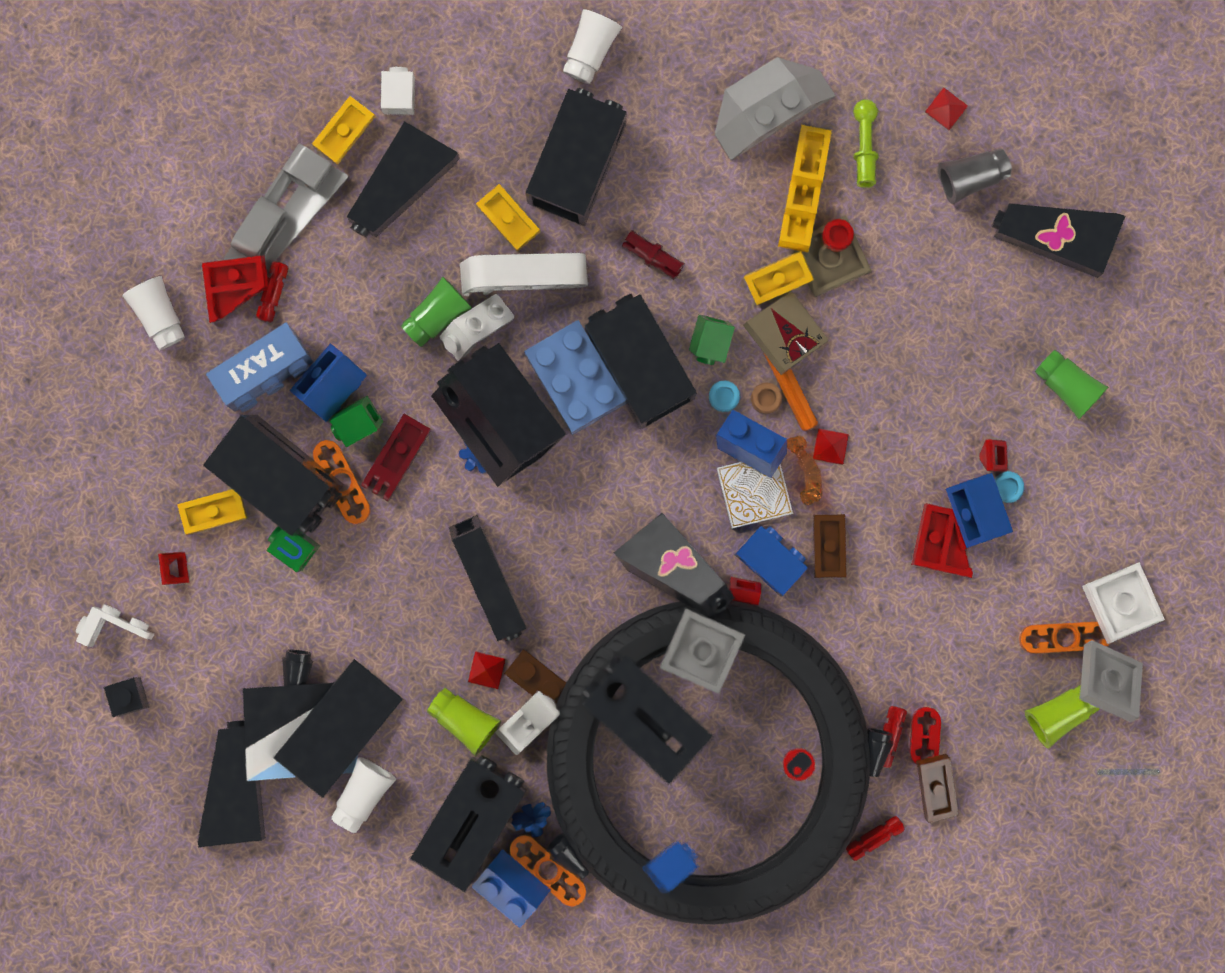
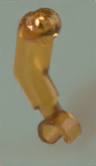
M802 436L790 437L787 439V448L798 458L797 462L804 471L805 489L800 492V499L805 505L809 506L822 498L821 470L811 454H807L805 448H807L806 439Z

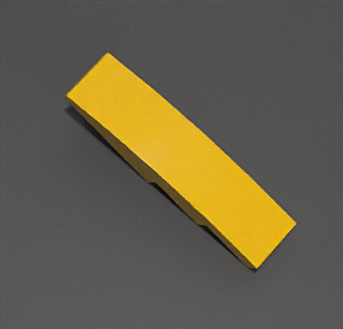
M801 124L778 247L809 252L832 130Z

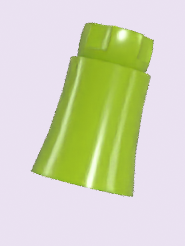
M1081 685L1075 689H1069L1041 705L1025 710V717L1039 741L1046 748L1049 749L1061 737L1088 720L1090 715L1100 710V708L1080 700Z
M446 688L437 694L427 709V712L438 720L437 723L461 741L474 756H477L483 750L501 724V720L483 712L461 696H455Z

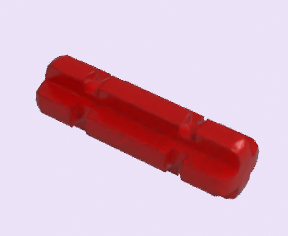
M272 262L269 270L271 276L270 278L268 277L269 287L263 290L260 300L262 306L258 307L256 318L261 321L271 323L276 313L274 307L278 306L284 286L282 281L283 278L286 279L289 270L286 264L280 262Z
M896 706L889 707L886 716L889 720L888 723H884L883 730L892 733L891 741L894 742L883 766L885 768L892 766L894 760L892 752H896L903 729L900 725L901 722H905L907 715L905 709Z
M894 816L887 820L884 826L879 825L861 836L860 841L857 842L855 840L848 844L846 851L851 859L857 861L865 856L866 851L870 853L891 840L890 837L892 835L896 837L904 832L905 828L901 820Z

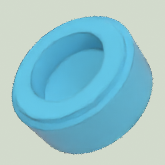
M730 381L715 383L709 392V402L719 412L733 410L740 400L739 389Z
M1007 471L995 478L1004 503L1015 502L1023 495L1024 482L1018 474Z

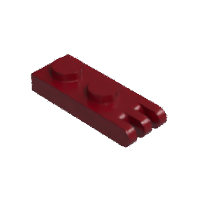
M404 413L361 486L367 489L373 479H375L377 483L372 493L378 495L385 485L388 489L385 491L383 499L389 502L429 436L431 429Z

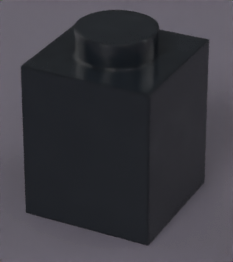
M133 677L104 687L112 717H120L149 708L141 677Z

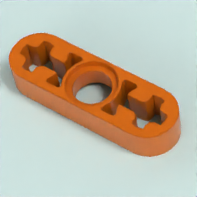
M321 441L313 450L314 461L325 470L331 469L327 460H320L319 456L323 454L322 448L325 446L330 450L335 449L336 453L332 458L336 465L342 461L344 467L337 468L330 474L335 477L340 473H344L351 479L350 487L346 491H339L342 493L341 497L350 495L356 489L358 495L352 497L357 505H364V509L361 510L362 516L357 519L355 515H348L347 511L351 509L349 501L346 499L341 503L339 499L336 504L346 521L352 524L365 522L370 515V505L341 448L333 441Z
M1098 622L1030 625L1021 631L1019 643L1022 649L1028 653L1084 651V646H1079L1081 635L1078 627H1083L1082 633H1093L1094 627H1098L1099 632L1102 631ZM1063 628L1069 629L1074 636L1072 644L1067 647L1061 646L1057 641V633ZM1046 629H1052L1050 640L1053 648H1048L1049 642H1038L1037 648H1033L1032 643H1026V636H1031V630H1036V635L1045 636L1048 635ZM1105 638L1099 640L1100 644L1106 647L1109 645ZM1093 639L1083 640V643L1086 644Z
M520 835L512 841L510 846L512 858L551 890L550 892L563 904L576 906L584 900L586 896L584 882L551 860L547 849L530 835ZM529 841L532 844L530 851L535 856L538 855L539 851L545 854V856L538 859L534 869L528 866L533 861L529 856L523 855L519 857L517 855L519 848L516 844L518 842L525 844ZM545 861H551L557 866V874L552 879H545L539 873V866ZM562 872L568 875L564 879L568 885L573 886L575 883L579 885L577 892L580 896L577 899L573 896L569 900L565 898L566 889L560 884L557 890L551 886L561 878Z

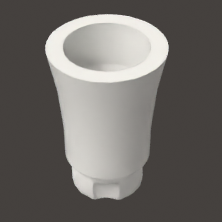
M583 9L579 27L568 53V61L565 64L563 73L583 83L590 84L595 72H598L607 51L622 27L603 15Z
M162 276L147 280L122 295L139 318L149 338H153L159 350L166 349L185 338L179 325L181 322L167 295Z
M358 757L352 775L336 803L337 807L331 819L344 829L356 833L361 824L367 821L377 803L396 781V778L390 772L370 760Z

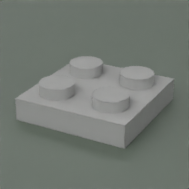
M685 608L660 668L719 694L745 634Z
M1093 640L1084 644L1080 700L1129 722L1135 721L1139 718L1143 663Z

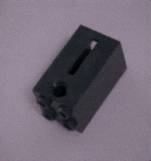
M568 88L525 193L527 204L585 227L625 130L627 112L622 110L623 106L615 101L606 100L604 103L594 99V94L585 89L577 88L574 91Z
M628 294L616 301L615 304L617 306L606 313L602 309L588 317L589 322L585 325V330L626 399V405L640 429H643L695 400L697 392L641 294L635 297L632 294Z
M500 343L489 349L485 345L475 351L470 356L472 359L467 363L460 360L447 370L448 374L437 382L439 387L431 395L497 487L544 457L566 435Z
M241 415L203 464L205 468L291 537L301 534L305 535L308 531L313 533L323 521L320 515L328 506L331 509L342 496V493L339 492L344 485L342 482L322 468L258 415Z
M624 655L621 659L615 656L603 669L607 675L599 683L593 680L581 693L585 698L581 703L670 785L714 736L627 656ZM612 682H620L624 686V693L618 699H611L607 696V688ZM671 737H674L682 745L677 752L666 744Z
M483 755L478 759L472 757L468 761L410 857L412 861L463 892L471 884L527 791L522 786L525 782L523 779L509 771L506 775H503L495 770L498 764ZM484 781H495L499 786L498 794L495 796L487 795L483 790ZM449 848L457 851L451 862L444 859Z

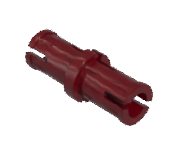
M634 230L628 234L625 239L626 242L622 244L624 249L626 248L643 259L645 265L648 267L654 266L673 280L678 277L685 265L684 262L679 261L662 250V245L658 243L654 245Z

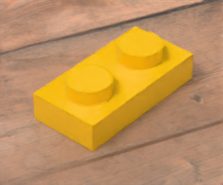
M349 96L313 141L312 146L338 165L374 120L375 115L353 97Z
M500 184L476 203L479 210L516 252L540 233V229Z
M802 250L744 276L756 305L814 281Z
M233 489L177 504L185 535L248 518L242 497Z

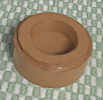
M761 383L751 393V404L761 414H771L781 405V391L772 383Z

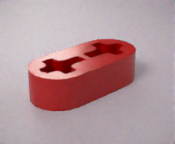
M930 707L917 709L911 719L909 754L911 760L916 765V761L921 760V756L916 755L915 752L916 749L922 748L923 738L927 739V749L933 752L932 756H927V758L939 755L941 717L935 709ZM924 712H929V717L935 719L934 725L928 726V735H923V725L918 724V717H923Z

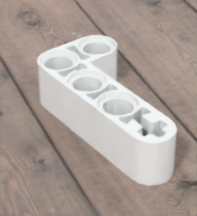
M586 254L478 255L469 257L460 263L463 296H469V293L483 292V295H487L493 291L568 289L588 286Z

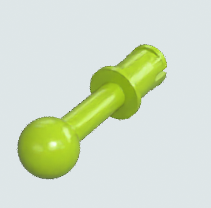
M863 99L857 102L853 109V114L859 122L860 151L854 154V160L857 161V186L870 188L876 184L875 163L878 159V153L872 151V122L878 115V108L873 101Z

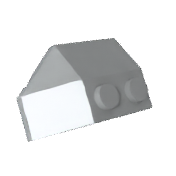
M777 57L725 89L715 136L730 160H733L836 95L820 70Z

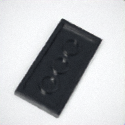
M353 659L274 755L273 759L323 798L403 698Z

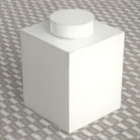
M391 67L389 71H382L381 110L383 114L414 115L415 77L413 72H408V69L404 67Z

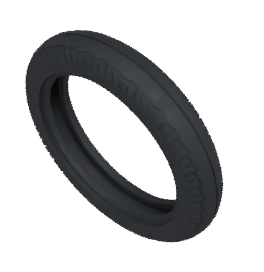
M678 601L650 609L622 623L603 637L575 668L556 705L560 715L550 725L547 744L549 792L559 825L576 855L587 870L615 895L641 910L673 921L692 924L740 922L775 911L797 899L821 880L843 854L858 826L868 793L870 752L867 726L858 698L845 673L828 651L799 626L771 611L737 601H731L726 609L710 618L744 633L745 636L739 650L768 662L788 678L801 693L814 717L819 733L822 752L821 779L814 804L805 822L790 841L775 854L754 866L733 873L721 875L690 874L672 890L662 893L642 869L651 860L634 849L621 836L607 816L596 787L593 764L594 744L600 721L582 705L581 702L585 698L581 693L593 680L599 683L607 675L603 669L615 656L621 659L625 655L640 668L651 660L666 654L685 608L705 616L683 602ZM612 682L607 688V696L612 698L622 683Z

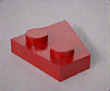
M265 255L202 263L209 323L220 321L269 287Z
M928 503L924 504L911 565L972 578L973 571L969 567L965 551L967 548L953 509Z

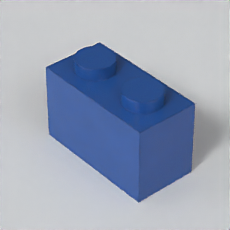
M330 343L289 391L327 422L331 416L340 410L341 405L351 393L360 387L367 374Z
M735 410L731 411L716 434L717 449L772 478L787 454L786 438Z
M993 473L946 488L966 548L1013 532Z
M760 526L737 551L735 556L782 597L808 569L804 564L807 559L794 547L788 550L782 545L780 541L783 537L772 527L769 526L765 529Z
M677 841L671 843L644 865L642 869L662 893H667L698 868V865L694 862L698 857L687 843L680 844Z
M503 849L471 886L519 928L535 912L551 891Z

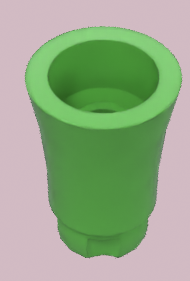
M442 277L430 294L410 313L411 317L406 319L401 327L415 343L422 347L431 338L434 339L454 319L472 309V306L448 280Z
M1054 350L1035 371L1039 377L1046 381L1045 384L1066 403L1079 420L1109 388L1091 377L1069 358L1065 359L1057 350Z

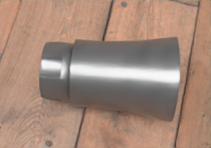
M997 149L992 152L986 151L963 159L940 162L938 164V176L945 195L951 204L986 187L998 184L1000 180L1010 177L1012 170L1009 157L1004 149Z

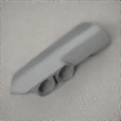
M298 144L265 196H261L243 221L231 241V248L225 255L224 260L265 255L266 269L268 270L272 262L277 260L348 179V175L334 168L332 163L309 148ZM291 181L299 184L283 209L276 205Z

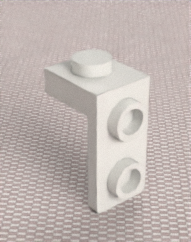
M494 294L454 319L439 337L443 341L445 348L459 361L468 355L478 342L514 319V315L499 295Z
M104 604L102 609L92 607L88 617H82L76 629V633L79 634L76 642L87 647H93L106 620L145 639L152 640L154 633L147 631L149 624L133 617L128 622L119 617L121 611Z
M538 691L495 733L517 756L560 715V712L550 697Z

